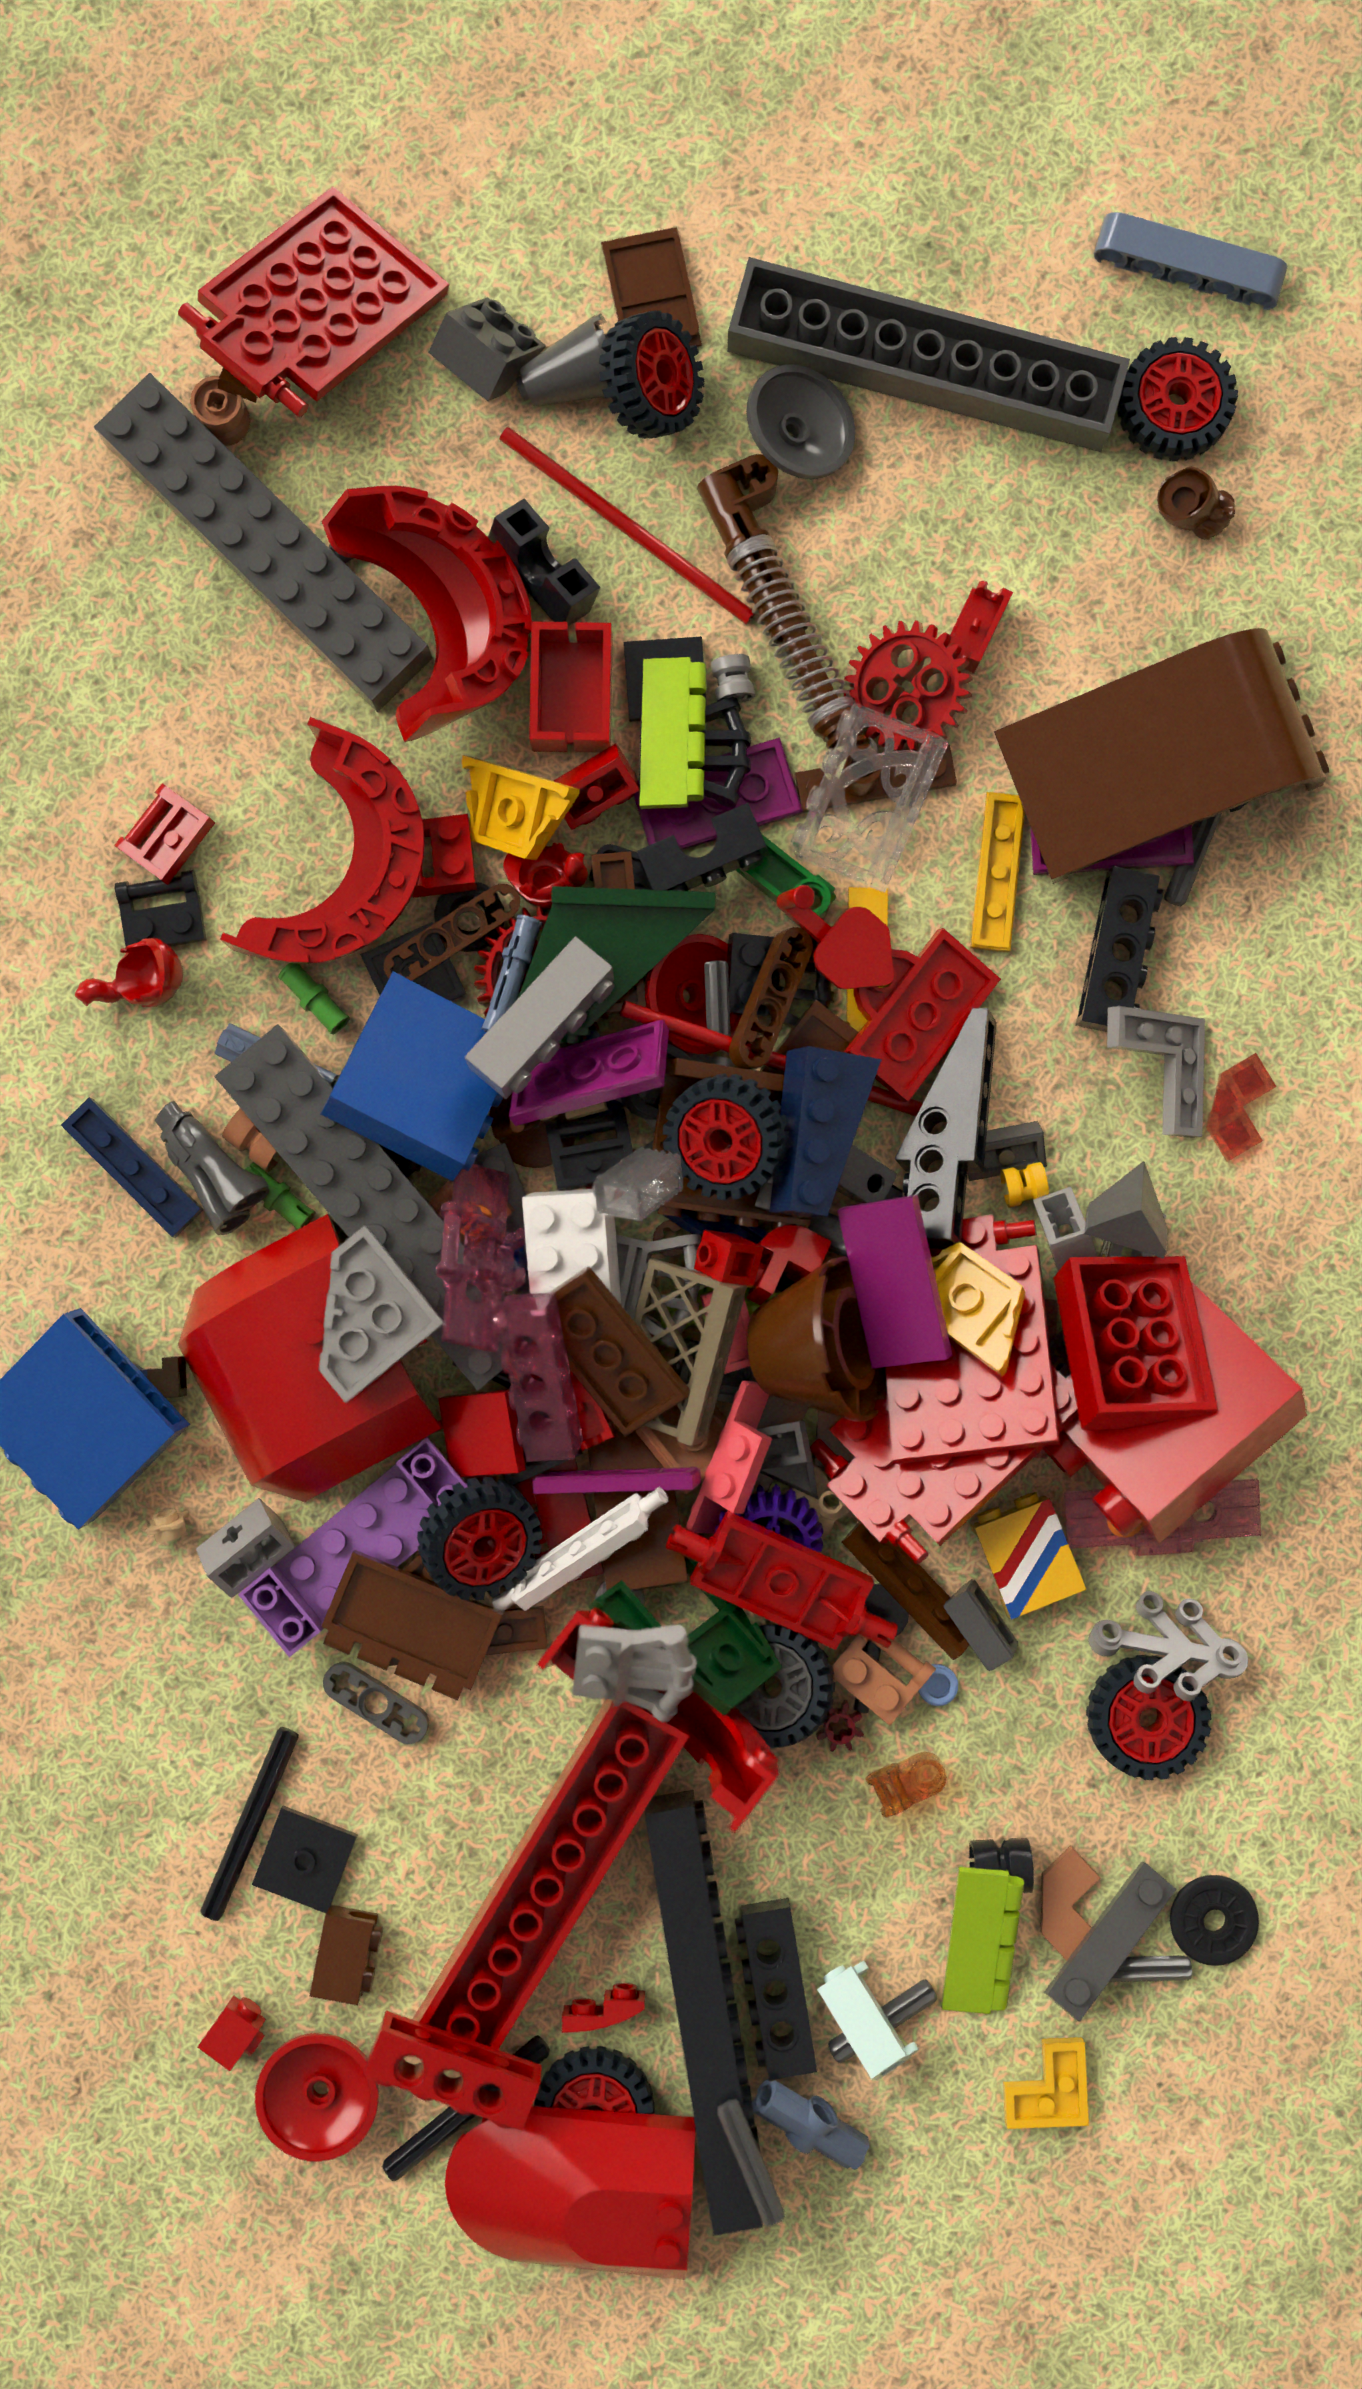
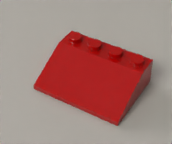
M1069 1257L1053 1279L1081 1430L1125 1429L1216 1412L1218 1407L1186 1257Z

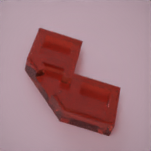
M1257 1053L1223 1071L1218 1077L1216 1093L1206 1129L1226 1161L1235 1158L1263 1141L1243 1108L1246 1104L1276 1087Z

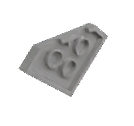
M363 1226L332 1252L331 1278L329 1294H327L323 1351L320 1356L319 1371L345 1403L353 1399L445 1324L443 1319L367 1226Z

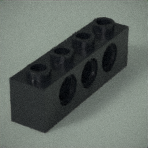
M1113 866L1106 873L1075 1026L1107 1032L1108 1007L1124 1006L1140 1009V1004L1135 1003L1137 988H1143L1147 976L1148 966L1142 965L1145 950L1151 949L1155 937V927L1150 926L1152 913L1158 912L1163 897V889L1158 888L1159 875ZM1128 905L1135 909L1137 913V921L1135 923H1129L1121 917V906ZM1120 943L1128 948L1130 954L1128 961H1120L1115 958L1112 952L1113 944ZM1112 981L1120 986L1122 990L1120 1000L1110 999L1106 995L1104 990L1106 982Z
M789 1898L741 1905L742 1918L735 1919L738 1943H747L749 1958L741 1960L745 1985L753 1984L755 1999L748 2000L752 2026L760 2025L762 2040L755 2041L758 2067L767 2066L769 2080L816 2073L817 2066ZM771 1939L779 1944L778 1950L771 1955L760 1953L757 1947L763 1940ZM771 1981H780L786 1986L784 1991L776 1996L767 1994L764 1991V1987ZM778 2022H786L792 2026L791 2031L785 2036H776L770 2030Z

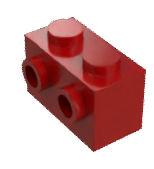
M617 743L553 780L580 789L578 797L564 817L571 830L580 825L593 822L602 812L614 805L625 803L640 790L637 775Z

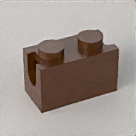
M336 1905L330 1906L324 1918L310 1997L358 2006L363 1992H371L375 1968L368 1967L371 1951L378 1953L383 1934V1927L376 1926L377 1913Z

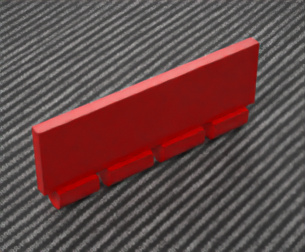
M576 1457L547 1471H579ZM533 1476L517 1485L530 1505L537 1504L539 1511L535 1513L541 1524L539 1527L542 1530V1539L539 1542L540 1544L547 1543L549 1550L541 1551L540 1554H534L537 1560L592 1523L585 1493L533 1494V1479L536 1477ZM602 1561L583 1572L575 1581L604 1574Z

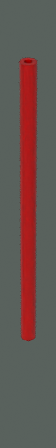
M510 427L504 429L500 436V440L744 624L747 625L750 622V618L754 617L755 613H752L750 607Z
M626 1000L620 1011V1016L643 1024L664 1020L669 1028V1033L729 1053L730 1043L733 1038L731 1036ZM751 1043L745 1044V1048L749 1050L748 1058L755 1056L750 1050ZM772 1051L769 1060L764 1065L785 1072L786 1055ZM873 1085L868 1097V1101L915 1117L922 1106V1102L910 1099L909 1102H902L890 1091Z

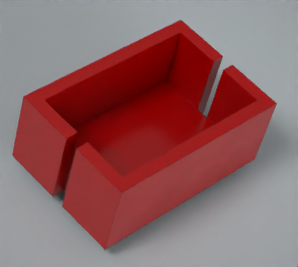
M532 621L529 740L532 752H568V745H574L575 752L600 753L611 746L613 654L611 623L575 622L577 642H570L568 622Z

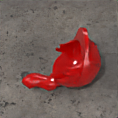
M555 842L552 846H545L537 860L524 859L508 853L503 864L504 873L518 894L526 902L536 907L540 906L543 909H551L552 886L582 887L588 876L587 868L583 863L585 854L580 852L570 853L564 849L562 843L557 844Z
M146 938L120 949L121 953L126 954L118 962L116 977L113 982H106L96 978L86 979L79 984L75 992V997L86 1006L93 1001L114 1003L120 999H125L134 1005L149 1008L157 1007L173 998L176 991L180 988L183 981V966L179 957L169 945L158 938Z

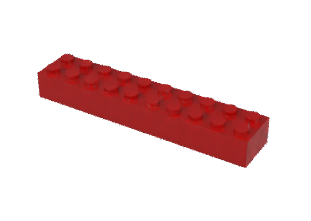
M605 1700L419 2007L413 2020L499 2050L690 1735L689 1720L676 1713L669 1722H662L656 1719L650 1710L627 1701L614 1706V1700Z

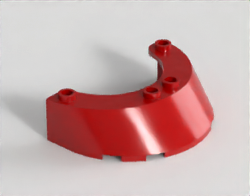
M391 485L346 489L321 521L332 548L344 557L375 564L401 580L422 604L434 631L436 659L432 674L426 685L415 695L405 699L396 710V720L404 742L416 740L493 702L519 677L529 655L527 652L528 634L532 628L529 599L517 568L500 542L497 540L493 543L476 526L479 521L456 504L451 502L447 506L427 497V491L405 486Z
M312 717L309 718L307 723L316 738L310 756L311 767L318 776L326 780L338 792L348 808L354 830L352 860L338 888L315 908L299 915L285 918H250L243 923L237 937L222 933L220 940L231 950L248 956L286 963L308 964L330 961L352 954L379 938L392 926L409 903L421 874L425 845L424 827L418 803L407 780L388 756L370 742L349 731Z
M595 1607L591 1611H576L536 1665L542 1670L555 1665L574 1681L580 1625L613 1628L611 1627L614 1624L613 1620L606 1613ZM651 1689L661 1694H665L667 1692L666 1690ZM692 1691L688 1697L683 1698L677 1705V1713L689 1720L690 1736L683 1747L698 1764L703 1765L707 1762L713 1772L708 1777L712 1788L710 1797L735 1817L728 1826L735 1833L748 1819L778 1777L779 1759L772 1753L761 1735L737 1708L732 1709L724 1716Z

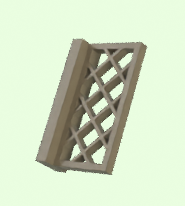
M656 1258L649 1259L634 1321L656 1348L655 1342L671 1333L681 1355L668 1361V1363L672 1366L684 1359L691 1372L689 1383L686 1384L690 1389L689 1397L677 1404L681 1411L678 1426L666 1422L662 1414L644 1426L678 1437V1442L689 1446H694L707 1440L747 1286L721 1283L708 1275ZM658 1271L669 1273L678 1290L664 1298L661 1297L655 1286ZM682 1278L690 1280L692 1282L685 1285ZM698 1284L714 1288L710 1305L700 1311L688 1291ZM681 1295L691 1316L675 1324L665 1303ZM651 1297L655 1302L652 1305H650ZM658 1308L668 1329L652 1337L645 1321L647 1313ZM707 1313L706 1320L704 1321L702 1315ZM694 1320L702 1335L699 1345L689 1350L678 1329ZM695 1352H697L696 1358H695V1361H694V1359H693V1357H692V1354L695 1353Z

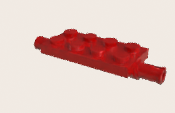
M730 1511L725 1513L714 1535L709 1539L691 1532L679 1524H676L673 1528L675 1534L671 1532L669 1535L666 1549L675 1551L698 1562L690 1576V1585L836 1650L843 1637L858 1634L882 1645L884 1648H889L892 1643L888 1638L894 1641L898 1630L896 1623L868 1612L866 1606H864L866 1598L874 1586L872 1576Z

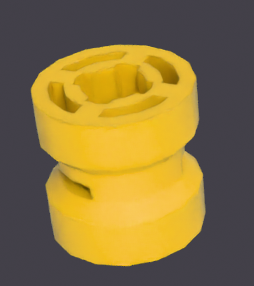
M1041 1162L1028 1164L1022 1170H1017L1014 1167L1000 1170L1001 1184L1007 1183L1008 1194L1004 1195V1199L1008 1208L1021 1206L1026 1200L1033 1201V1199L1049 1194L1047 1176Z

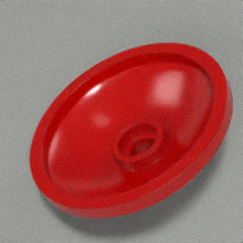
M693 934L685 937L648 972L645 986L646 1007L707 1028L704 965L709 961L727 962L728 944L717 937L706 934ZM684 990H686L690 995L688 1002L684 1001ZM730 1014L731 1037L734 1036L742 1015ZM672 1033L668 1035V1044L686 1053L709 1054L720 1051L719 1049Z
M327 2033L301 2035L281 2045L266 2061L258 2077L255 2089V2110L259 2124L267 2138L287 2155L311 2162L335 2159L355 2148L369 2132L376 2117L379 2104L378 2084L372 2078L364 2076L368 2061L365 2054L348 2040ZM317 2082L326 2083L328 2092L325 2094L317 2093L314 2084Z

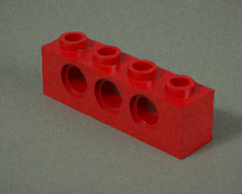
M386 2010L370 2051L364 2076L372 2078L374 2082L384 2087L395 2086L410 2091L418 2099L424 2101L435 2100L447 2104L458 2113L464 2115L475 2114L484 2117L500 2128L509 2129L512 2127L523 2131L540 2086L542 2065ZM408 2056H414L419 2058L422 2062L419 2064H411L407 2062L404 2058ZM447 2070L457 2071L461 2076L457 2078H451L446 2076L443 2072ZM494 2084L500 2090L491 2092L484 2089L483 2086Z

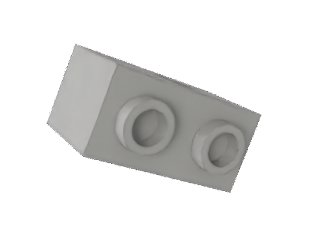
M258 1498L198 1546L196 1551L207 1577L232 1599L294 1549L295 1545L284 1522L270 1507Z

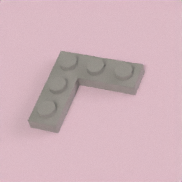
M1124 1006L1108 1007L1107 1048L1164 1055L1162 1135L1190 1138L1202 1137L1205 1019Z

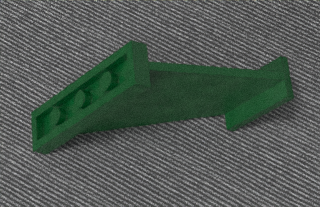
M552 886L551 903L553 904L519 997L576 936L613 967L615 979L613 981L614 988L609 996L601 1003L595 1001L585 1012L587 1017L580 1028L574 1033L568 1031L559 1041L561 1043H581V1035H591V1025L715 910L716 892Z

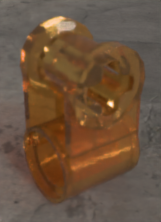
M925 1751L870 1773L865 1780L869 1786H873L882 1805L880 1809L881 1815L883 1817H890L941 1792L946 1785L947 1776L940 1758L932 1752ZM923 1765H932L937 1768L938 1772L933 1780L924 1782L916 1777L918 1769ZM886 1784H889V1785H890V1788H891V1790H892L894 1796H892V1795L890 1794L889 1789H888V1787H887Z

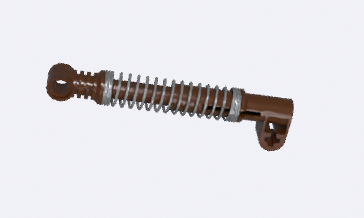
M762 454L748 456L706 476L698 484L697 490L726 546L724 553L726 561L731 570L738 572L735 579L744 582L741 586V591L749 592L746 601L755 604L752 608V613L760 614L757 623L766 626L763 630V635L771 636L768 643L769 646L776 647L782 645L775 651L774 657L781 658L787 656L779 665L782 669L793 666L786 673L785 679L790 680L799 677L791 685V690L793 691L805 688V690L799 693L796 700L802 702L810 699L803 706L802 712L814 711L809 716L807 722L815 736L827 742L826 747L828 751H831L830 755L835 760L834 763L840 773L839 780L841 786L847 793L853 796L868 795L875 789L879 781L883 765L881 757L876 750L872 749L869 744H866L867 739L865 735H862L861 727L858 726L857 717L859 712L856 708L857 706L853 698L850 697V692L843 690L844 680L837 678L839 670L832 667L833 658L826 656L828 652L827 647L820 645L822 636L815 634L816 625L809 623L811 615L804 612L805 603L798 601L800 593L793 590L794 581L787 579L789 571L782 568L783 559L776 557L778 550L773 539L769 536L767 530L760 529L752 513L773 500L776 493L778 468ZM738 480L741 481L744 490L749 488V494L743 495L737 483ZM808 626L813 627V632L811 634L805 633V630L808 628ZM812 637L818 638L819 642L817 645H811L810 640ZM818 648L824 649L822 656H817L815 651ZM785 649L786 652L778 654L781 650ZM824 659H828L830 661L829 666L823 668L821 662ZM788 660L791 661L790 664L784 665ZM832 670L835 671V676L829 679L826 673ZM796 671L797 674L789 676L791 673ZM802 682L803 685L795 687L798 683ZM834 682L841 683L838 690H834L832 686ZM839 693H846L847 696L838 698L837 695ZM855 765H863L868 768L871 775L865 778L857 777L853 774L851 768Z

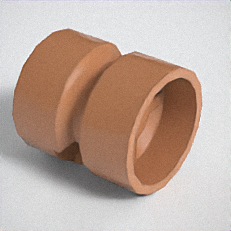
M210 376L202 379L195 385L191 393L190 404L195 417L223 445L230 446L240 442L246 436L250 429L251 418L241 395L236 396L218 389L219 376Z
M240 1108L225 1127L222 1138L239 1151L249 1150V1159L264 1171L269 1172L278 1164L273 1159L277 1151Z

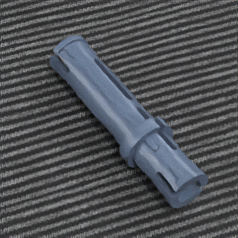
M521 914L517 916L509 946L504 948L502 953L504 958L502 969L481 1028L485 1032H488L518 999L527 967L530 966L533 959L534 944L542 926V922L533 917Z

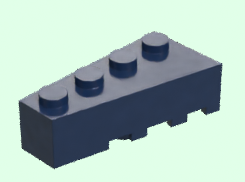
M810 1046L787 1051L780 1116L785 1115L788 1123L784 1127V1131H789V1141L785 1144L788 1150L785 1158L781 1161L782 1165L773 1175L769 1212L800 1217L828 1216L881 1059Z

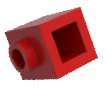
M704 1230L701 1243L697 1248L694 1269L721 1283L754 1287L764 1247L737 1234Z
M233 1995L197 2048L228 2071H231L242 2054L245 2053L251 2057L265 2037L259 2031L266 2020L260 2015L262 2013L261 2008L248 1998L243 1997L240 2000Z

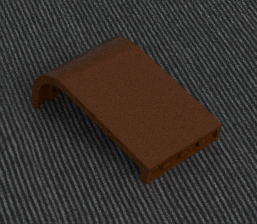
M1248 629L1213 639L994 731L1053 884L1068 879L1067 875L1262 796L1300 784H1305L1308 791L1324 785L1326 780L1325 774L1329 773L1327 761L1321 750L1316 752L1310 739L1315 736L1312 723L1307 714L1302 716L1296 704V701L1300 700L1298 688L1293 678H1286L1281 666L1286 664L1282 648L1278 641L1272 643L1266 629Z

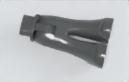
M175 1101L169 1102L155 1118V1122L163 1131L160 1138L163 1142H166L165 1146L168 1157L175 1167L177 1166L191 1182L217 1235L230 1234L249 1219V1208L254 1207L268 1195L269 1185L263 1177L248 1172L236 1164L219 1147L205 1127L193 1117L191 1112H183Z

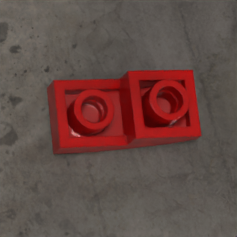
M617 1983L613 1985V1990L605 1989L604 2006H596V2001L588 1998L572 2000V2005H564L562 2033L606 2028L637 2015L645 2009V1990H637L635 1984Z

